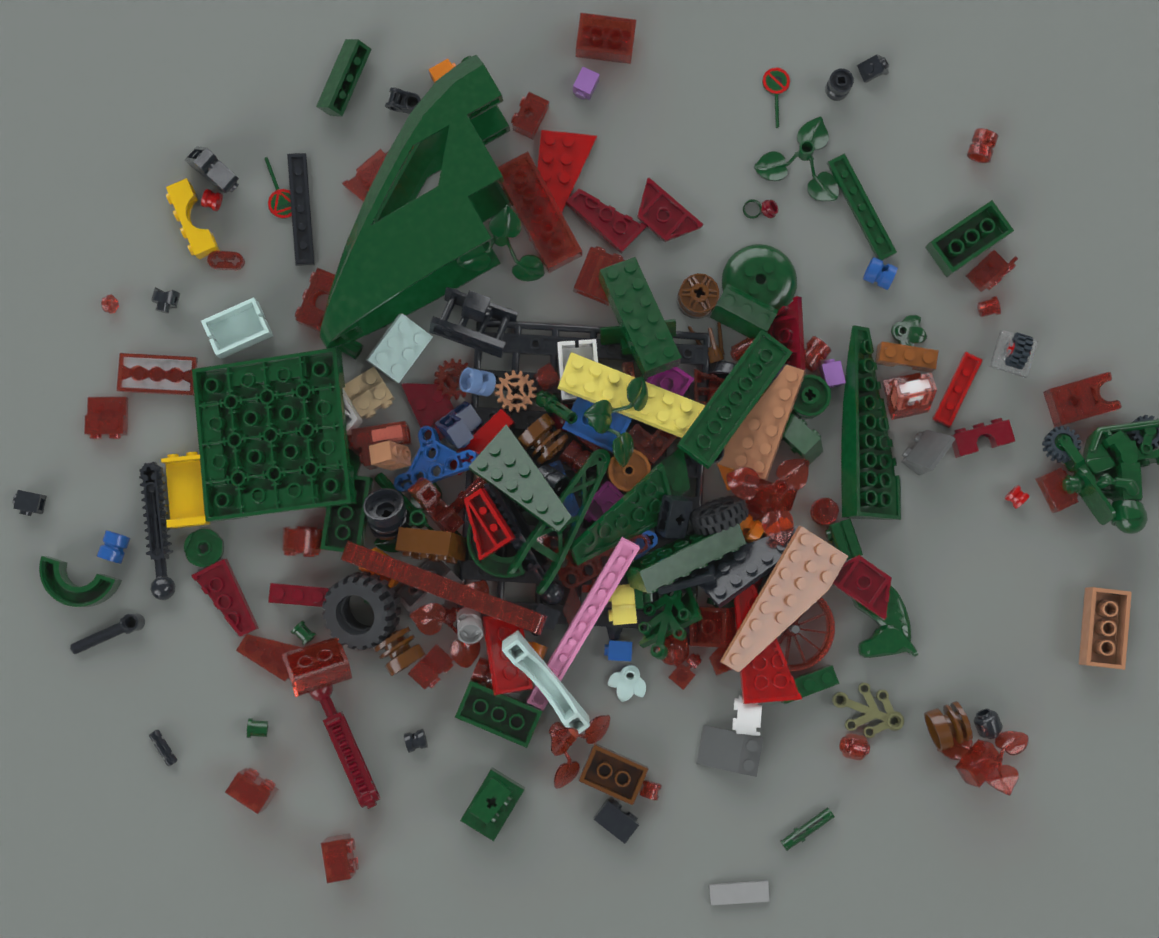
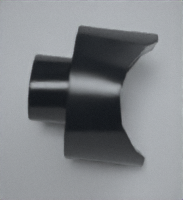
M155 287L151 301L157 304V311L168 314L170 308H177L180 293L175 290L164 292Z

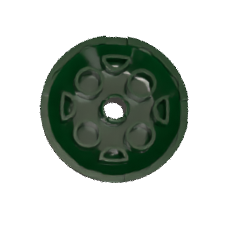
M763 244L750 245L738 250L726 263L722 273V290L724 291L726 285L729 284L779 310L783 306H788L793 300L797 289V275L790 259L780 250ZM757 276L762 277L765 283L758 284L755 278Z

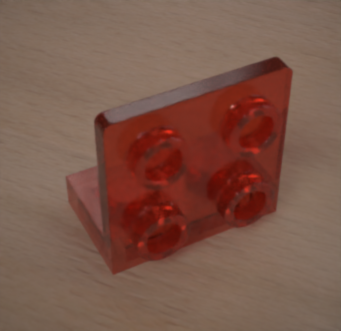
M992 250L966 277L980 292L986 288L990 290L1016 267L1014 262L1018 258L1015 256L1009 262H1006L995 250Z

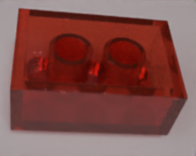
M580 13L576 57L631 64L636 20Z
M330 638L281 654L295 697L352 678L350 664L343 646L338 643L339 639Z

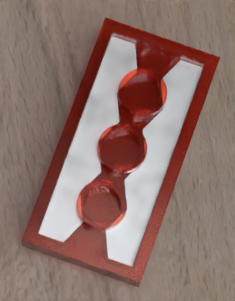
M120 353L117 391L194 396L192 369L197 368L198 358Z

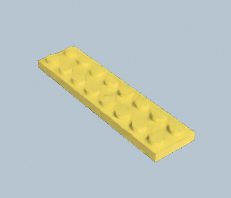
M571 352L557 389L592 403L608 400L612 409L630 404L627 398V387L635 377ZM645 382L648 389V400L645 407L641 411H636L632 407L618 412L682 438L706 405Z

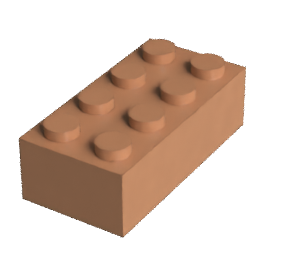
M1095 587L1085 588L1079 665L1125 670L1132 592Z

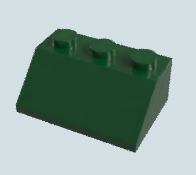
M727 284L710 318L754 340L761 330L767 333L778 310Z

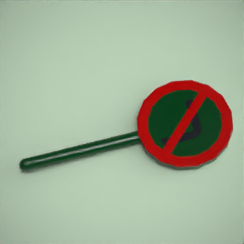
M771 68L763 75L762 83L766 91L775 94L776 128H779L778 94H782L788 89L790 77L781 68Z

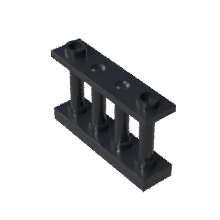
M446 287L444 300L447 301V305L441 318L433 316L430 322L429 333L502 358L506 342L501 340L509 322L517 321L518 312L490 302L492 311L489 318L485 317L484 322L479 324L477 331L465 328L469 318L462 316L458 325L448 322L455 304L462 307L467 294L460 292L458 289ZM491 317L502 320L494 338L484 335Z

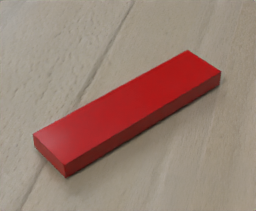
M964 352L932 420L948 428L951 427L983 361L982 359Z
M501 408L473 435L474 438L470 440V443L464 448H459L457 452L472 450L480 454L506 424L510 429L515 422ZM470 456V458H469L468 460H462V461H463V462L467 461V462H470V463H471V460L474 459V458H473V456ZM456 460L450 463L453 470L457 468Z

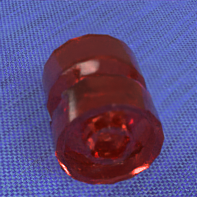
M976 129L972 137L973 143L970 144L967 152V157L975 162L989 163L994 152L992 148H995L999 137L998 134L988 129Z
M812 336L806 343L807 348H804L805 368L815 372L822 364L821 360H825L832 350L824 341L816 336Z
M573 440L560 455L559 460L565 465H571V469L577 473L591 452L588 450L583 451L582 445Z
M480 657L470 680L479 684L484 682L486 687L493 689L489 661Z

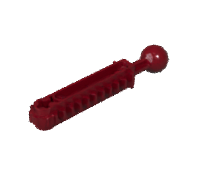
M315 677L309 684V695L314 700L320 701L327 717L323 720V723L361 808L367 806L370 809L377 805L376 801L380 800L379 792L343 711L337 712L330 697L333 692L331 681L326 677Z

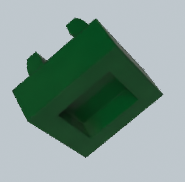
M634 589L636 609L644 608L643 602H653L652 594H643L642 591Z

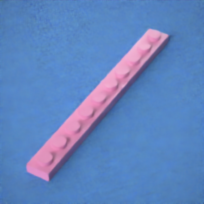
M623 537L620 539L552 654L547 666L560 681L639 551V545ZM534 685L526 698L527 703L541 710H544L549 702L536 685Z

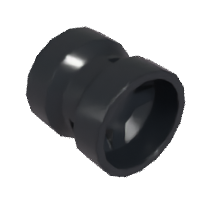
M424 729L417 730L413 734L410 732L404 734L408 753L415 751L417 748H428Z

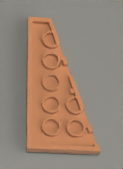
M789 365L783 368L724 447V457L716 464L767 481L806 373L805 370Z

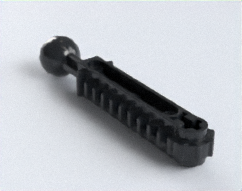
M156 462L144 463V466L139 469V478L143 480L140 486L144 487V490L141 491V494H144V498L141 501L145 502V506L142 509H145L146 513L143 514V517H147V521L144 524L148 528L144 531L148 532V536L145 539L149 540V544L146 547L150 548L146 555H149L151 560H154L156 579L151 583L150 590L156 599L167 600L175 593L176 586L174 581L168 577L166 559H169V554L173 553V550L168 549V546L172 545V543L167 540L171 535L167 534L170 528L166 527V520L168 519H165V516L168 515V512L164 510V508L168 507L167 504H164V500L167 497L163 496L166 489L162 488L165 482L161 480L165 475L163 474V467L157 465ZM152 470L155 471V474H152L150 477L149 473H151Z
M486 482L484 484L485 490L516 537V539L511 541V544L517 553L532 531L516 503ZM531 547L522 561L523 569H526L527 573L534 570L541 582L546 573L543 565L548 560L546 556ZM553 580L547 590L541 595V599L549 605L559 604L564 598L563 586Z

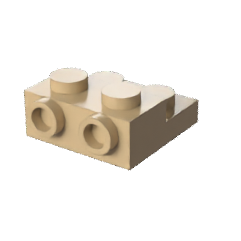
M375 367L345 384V388H343L362 419L373 417L376 415L375 411L391 406L393 404L392 401L395 399Z

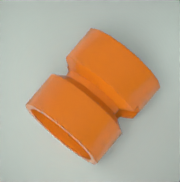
M748 514L746 520L740 523L745 542L747 543L759 540L767 526L759 520L754 521L753 516Z

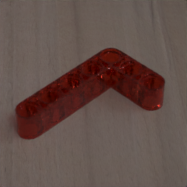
M639 534L628 539L635 544L638 538H642L645 541V547L643 549L640 548L636 556L649 549L651 545L650 538L645 534ZM558 535L546 538L544 546L557 553L558 548L553 549L550 543L552 539L558 541ZM616 546L578 566L574 563L572 554L568 550L565 557L568 561L565 567L561 566L558 571L563 585L567 588H575L600 575L605 566L602 563V558L604 556L610 558ZM586 565L593 567L592 575H588L585 572ZM569 574L576 576L575 584L569 582Z

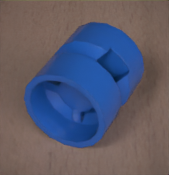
M873 257L865 271L863 280L872 284L877 282V286L888 290L898 267L889 263L884 265L882 260Z
M106 530L102 540L104 545L100 546L97 557L121 564L125 555L123 549L128 547L130 538Z

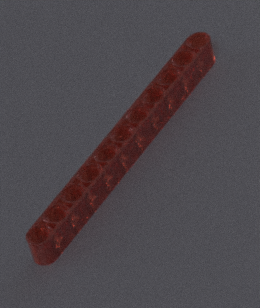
M347 541L341 557L343 561L541 635L548 617Z

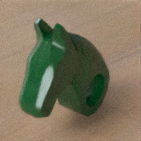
M892 586L889 591L887 618L885 620L852 599L857 609L868 615L878 624L872 636L858 644V652L864 658L896 655L903 652H908L912 657L919 655L911 642V624L908 612L899 593Z

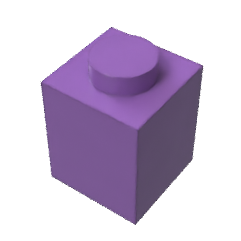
M582 67L573 85L575 96L583 100L585 98L590 100L599 82L600 74Z
M829 359L823 361L824 364L819 367L821 378L827 382L829 388L844 385L846 381L841 360Z

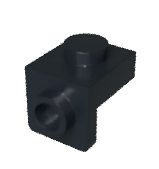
M877 54L857 65L865 83L882 74L887 75L889 73L887 69L889 64L886 58Z

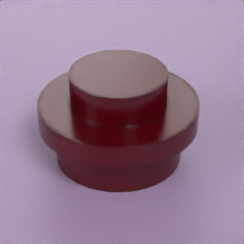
M773 200L762 202L761 211L763 215L770 219L774 218L779 211L776 202Z

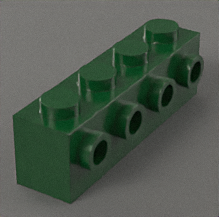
M345 39L316 105L317 108L330 116L343 117L372 50L359 39Z

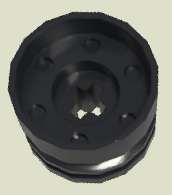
M383 488L370 493L363 504L364 513L370 530L375 537L380 540L396 539L399 527L408 528L410 522L409 515L400 492L391 488Z

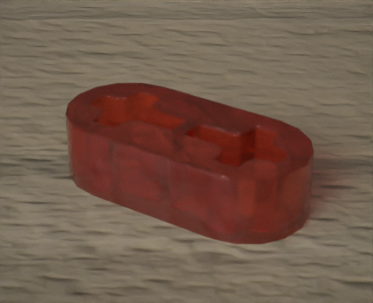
M213 251L207 257L208 264L216 270L237 271L245 265V259L238 252ZM216 256H218V258L224 260V262L219 261L217 262V265H215V263L212 260L216 259ZM237 257L240 262H237L235 266L232 262H228V260H234Z

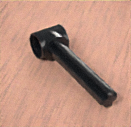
M126 614L123 618H120L119 623L72 643L70 649L73 654H78L122 633L130 634L134 631H139L144 627L145 619L141 614ZM132 618H135L136 625L134 627H132L130 624V620Z

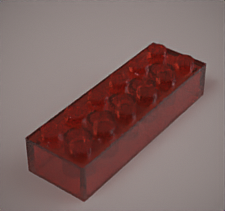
M527 151L500 165L498 169L503 176L504 182L498 181L548 273L581 257L582 249L529 152Z

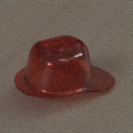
M682 631L678 633V637L682 635ZM673 634L667 636L664 645L668 648V655L662 661L665 664L678 667L689 656L687 636L684 640L676 639Z

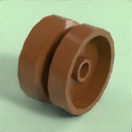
M633 449L632 456L624 467L619 465L614 455L610 458L606 477L619 491L629 492L651 471V466L643 453ZM627 467H631V474L625 472Z

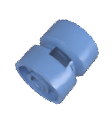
M467 367L460 376V389L463 392L488 397L495 389V375L491 372Z

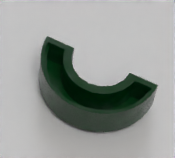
M471 524L469 525L467 532L468 549L474 562L482 570L500 578H514L526 573L522 565H520L512 576L507 574V570L515 556L506 558L492 553L485 559L479 560Z
M41 556L39 573L43 587L53 599L67 606L91 607L101 604L117 591L122 582L120 579L105 574H96L92 582L79 587L72 583L68 577V562L49 556Z

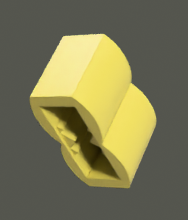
M629 584L618 585L608 601L611 602L612 610H608L609 622L613 621V625L637 623L634 588L630 587Z

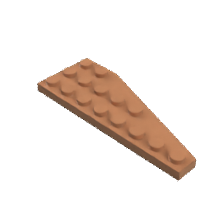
M798 526L720 662L739 673L830 589L848 555L804 527Z

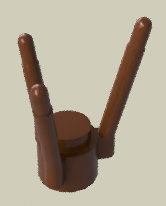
M720 322L717 323L719 346L715 343L712 328H708L712 347L708 348L710 364L724 360L723 355L725 353ZM688 326L690 332H695L691 326ZM695 340L697 345H702L700 340Z

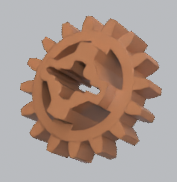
M512 370V375L510 376L508 373H505L506 378H499L501 384L495 385L499 389V391L495 392V396H500L497 402H503V409L508 406L509 412L516 408L517 413H519L521 407L526 411L527 404L533 405L531 398H536V395L532 394V392L537 391L536 387H531L535 383L534 380L528 381L530 376L527 374L523 377L522 371L516 375L515 371ZM519 379L518 382H515V383H511V382H510V380ZM526 385L529 389L528 396L524 393L523 390ZM503 388L508 390L506 398L503 396ZM511 388H514L515 390L519 388V393L521 395L514 394L513 396ZM517 400L522 401V403L512 404L514 401Z

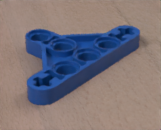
M423 426L418 433L420 448L408 472L402 473L395 478L394 487L398 491L409 492L470 470L468 466L479 454L472 450H465L459 453L440 442L435 428ZM427 430H430L432 432V436L429 440H426L424 438V434ZM435 448L436 455L435 457L430 458L429 451L430 449ZM470 456H473V458H474V459L471 460V463H470V462H467V461H465V462L462 461V460H468V459L470 458ZM453 460L457 461V468L455 470L450 469V463ZM439 466L441 472L435 477L433 469ZM420 472L424 475L422 482H418L416 479L417 474ZM403 480H406V481H410V480H411V482L405 483V484H404V487L401 486V483H403Z

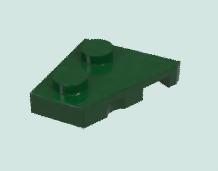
M679 448L660 463L664 465L671 494L681 496L690 489L684 451Z

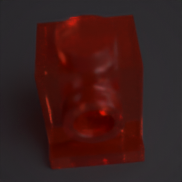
M550 362L538 369L537 374L534 375L542 390H548L560 382V378Z

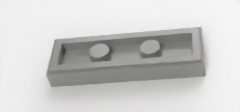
M767 880L709 884L711 905L770 902Z

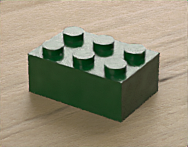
M492 767L460 821L494 842L524 792L525 787ZM494 776L512 789L510 795L513 798L506 807L502 805L498 810L501 814L494 823L490 821L487 825L468 810ZM495 797L492 799L487 798L489 800L488 805H497Z

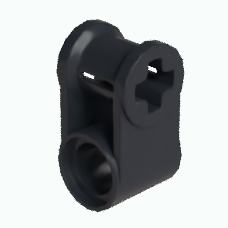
M391 87L389 90V101L385 104V107L395 112L410 114L416 107L409 106L410 103L413 101L419 103L421 99L416 93Z

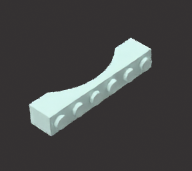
M518 630L502 641V651L516 667L522 670L535 683L552 705L561 722L574 737L590 727L589 715Z

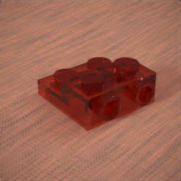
M88 397L84 434L90 436V439H102V436H109V439H121V436H127L128 398Z

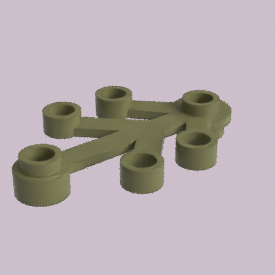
M863 682L858 685V691L863 694L868 706L848 699V696L843 692H836L832 696L834 706L838 708L846 706L865 714L854 720L848 719L845 721V728L849 731H854L858 726L876 718L883 720V722L873 727H864L863 735L865 737L872 738L876 733L887 728L897 731L904 725V717L901 713L894 711L886 690L881 689L876 692V698L882 701L886 713L879 711L868 683ZM863 685L867 686L866 692H862L861 687ZM881 692L885 693L884 699H880L879 694ZM838 696H841L843 698V701L841 703H837L836 698ZM896 717V724L891 723V718ZM850 721L854 723V727L851 729L848 727ZM871 728L872 734L868 736L866 730Z

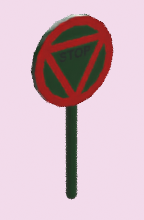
M265 157L266 165L276 189L269 197V210L278 218H289L292 216L290 190L279 189L269 159Z

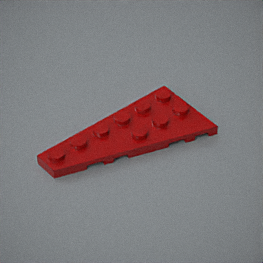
M541 130L529 241L549 243L566 206V201L569 199L584 164L590 155L591 149L597 140L596 135Z
M754 584L734 598L737 631L758 597ZM777 638L740 671L743 704L802 700Z

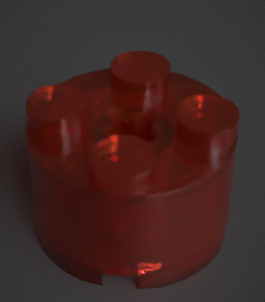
M290 526L283 527L282 551H284V555L296 556V554L303 553V557L319 555L322 551L320 548L323 529L307 526H296L295 529H290Z

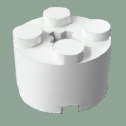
M739 695V698L734 700V710H738L737 718H733L732 730H736V734L760 736V732H756V729L761 728L762 705H758V703L743 704L742 695Z

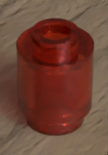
M753 337L746 338L731 346L732 351H730V355L735 362L739 361L754 340Z

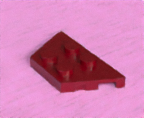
M651 178L647 179L637 219L664 242H668L703 227L704 224L658 184Z
M795 296L793 302L778 310L767 333L792 351L785 364L806 370L802 297Z
M401 384L420 427L429 426L435 428L441 442L444 437L434 423L454 409L444 385ZM427 430L424 434L426 440H429L432 436L430 430Z
M860 555L845 562L832 585L881 619L885 620L887 618L892 577Z

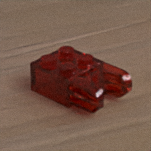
M1111 372L1044 391V397L1054 428L1122 408L1119 400L1106 401L1100 395V387L1112 380Z

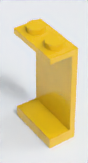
M188 452L186 456L179 457V454H169L167 458H162L161 462L166 465L170 520H166L167 528L210 525V522H206L200 454L198 455V452Z

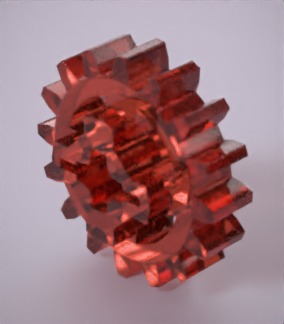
M451 358L450 363L445 360L443 366H438V371L434 374L437 377L434 380V384H439L436 390L443 391L442 397L447 394L448 400H450L452 396H455L457 401L460 395L462 398L467 396L466 392L462 390L456 391L460 387V376L468 366L467 362L463 365L461 364V359L455 363L454 359ZM450 368H454V370H452V371H450V372H449V371H446V370H448V369H450Z

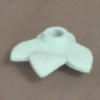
M626 665L620 672L613 673L609 678L608 686L617 688V697L621 702L629 700L633 694L644 697L646 684L640 677V671L636 666ZM631 672L634 674V676L632 678L627 677V673Z

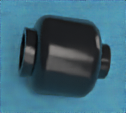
M982 709L976 713L973 722L979 735L988 739L998 737L1003 725L997 712L990 709Z

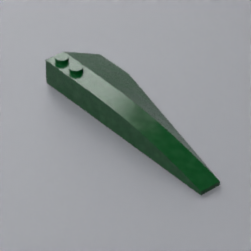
M854 325L851 330L842 411V518L901 520L899 475L895 476L894 466H897L896 458L892 456L891 447H893L892 439L888 436L890 428L884 398L880 397L879 389L882 388L880 381H877L875 370L878 369L872 357L874 349L870 329Z

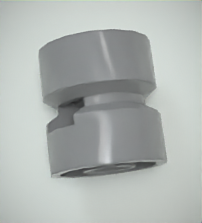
M475 607L460 609L456 616L459 640L466 644H474L480 641L483 636L481 612Z

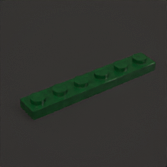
M845 153L828 161L827 165L876 258L883 261L895 255L897 251Z

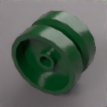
M813 374L804 375L792 409L796 417L813 419L825 411L831 400V390L827 382Z

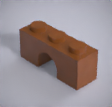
M881 342L877 345L875 362L879 365L891 367L896 365L912 367V370L931 373L936 370L939 350Z

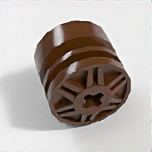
M696 273L688 276L683 281L678 292L677 303L679 309L684 315L693 319L707 317L718 302V285L712 277L706 274ZM698 291H701L700 298L696 297Z
M547 413L536 420L518 438L519 443L525 450L533 446L536 448L531 454L532 458L541 454L536 461L539 465L558 454L569 439L566 434L559 439L557 438L562 433L561 428L554 432L551 431L555 422Z
M409 626L394 631L374 648L376 652L385 649L386 652L379 656L380 659L390 657L391 660L386 663L385 667L391 677L426 655L420 644L410 646L409 643L415 638L414 635L405 638V635L411 631Z
M957 701L952 702L950 706L948 704L943 705L944 715L938 708L924 713L927 729L939 751L953 747V737L958 744H962L964 740L970 741L973 739L968 716Z

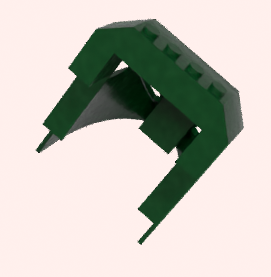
M477 55L465 57L460 64L433 84L410 113L388 151L348 237L329 292L320 331V338L326 349L348 344L392 324L399 314L407 316L445 296L446 287L458 289L501 264L493 249L487 254L491 262L482 271H470L457 263V258L480 245L485 247V251L488 250L490 245L488 241L492 238L483 223L501 211L505 205L511 207L509 199L498 180L501 183L504 182L503 176L485 147L488 143L508 133L510 127L498 107V104L503 102L502 94L484 63ZM441 171L438 186L418 197L426 180Z

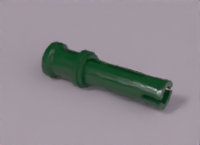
M542 390L536 395L535 402L539 407H544L549 413H555L569 424L577 421V413L561 404L556 396H551L546 390Z

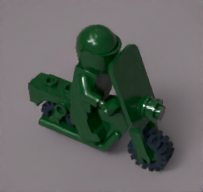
M1144 415L1143 417L1139 416L1132 423L1098 427L1087 437L1083 456L1079 452L1081 440H1078L1080 436L1079 434L1074 435L1076 432L1074 429L1069 431L1070 427L1068 426L1066 428L1064 426L1053 428L1043 439L1042 446H1045L1043 452H1048L1046 454L1047 458L1051 456V461L1056 459V463L1062 462L1069 472L1074 473L1072 476L1066 475L1062 481L1064 491H1067L1068 494L1078 493L1101 525L1111 521V524L1120 531L1127 534H1135L1140 532L1148 521L1143 503L1139 502L1143 498L1141 467L1149 466L1152 463L1159 465V449L1154 450L1159 446V419L1153 420L1155 416L1151 415L1148 418V415ZM1102 475L1100 478H1098V481L1096 482L1095 477ZM1107 499H1111L1113 501L1112 504Z

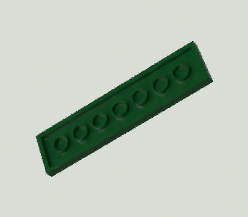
M761 330L676 446L709 469L790 357L792 351L764 330Z

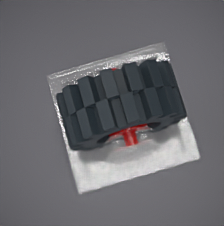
M1001 330L989 367L1027 378L1038 341L1018 332L1014 334Z

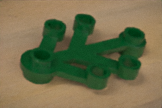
M682 590L674 591L672 596H670L671 592L663 594L653 604L647 603L644 605L643 612L648 616H653L656 610L665 605L663 612L649 622H641L638 626V630L642 634L648 635L653 628L661 623L657 641L651 647V655L658 660H662L668 655V648L664 643L669 624L674 630L673 636L676 639L684 640L687 636V632L681 628L672 613L675 605L679 611L678 617L682 621L686 622L691 618V612L685 608L681 601ZM687 612L686 617L683 618V613ZM682 631V635L678 637V633Z

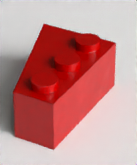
M480 488L464 499L479 560L485 559L516 539L485 488Z

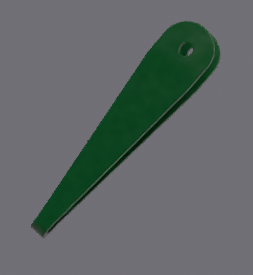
M598 449L593 451L558 497L563 503L569 494L580 489L582 490V505L577 515L572 518L570 522L572 524L563 542L562 533L558 534L557 553L536 541L538 537L554 531L551 528L544 530L547 525L540 521L520 547L507 570V574L512 576L531 547L552 560L550 567L537 588L536 592L539 595H542L547 590L561 568L611 459L606 450ZM596 465V478L586 482V469ZM581 478V485L574 488L576 483ZM592 485L588 494L586 495V487Z

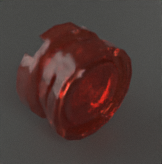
M821 498L815 501L810 508L811 518L820 525H828L834 522L839 513L837 503L830 498Z

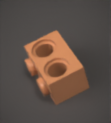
M390 440L369 446L371 465L390 471L411 466V452L407 446Z

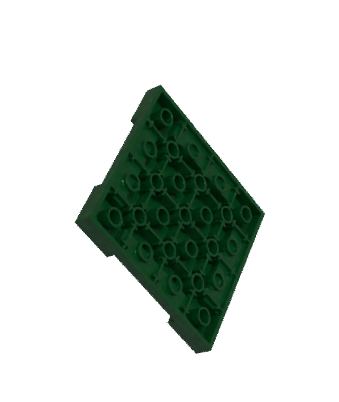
M333 347L192 369L206 522L356 504L353 465L350 464L346 430L343 399L345 380L341 349Z

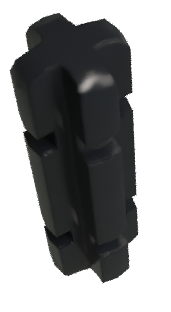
M155 730L150 733L149 738L152 742H155L154 746L161 757L165 758L166 765L171 766L176 763L177 758L171 753L172 750L165 739H162L160 731Z

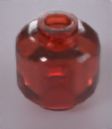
M848 733L845 737L841 738L839 749L845 758L863 760L870 752V745L867 738L863 735Z

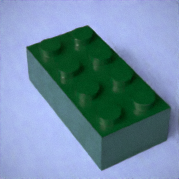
M991 200L930 241L925 248L944 275L948 277L1002 241L1014 230L993 200Z
M354 475L356 504L326 508L320 549L362 555L367 525L363 504L372 492L373 479L371 477Z
M470 680L455 718L527 748L543 710L506 694L494 695L492 688Z

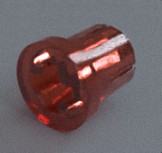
M997 296L977 303V308L980 309L978 310L980 317L1001 314V307Z

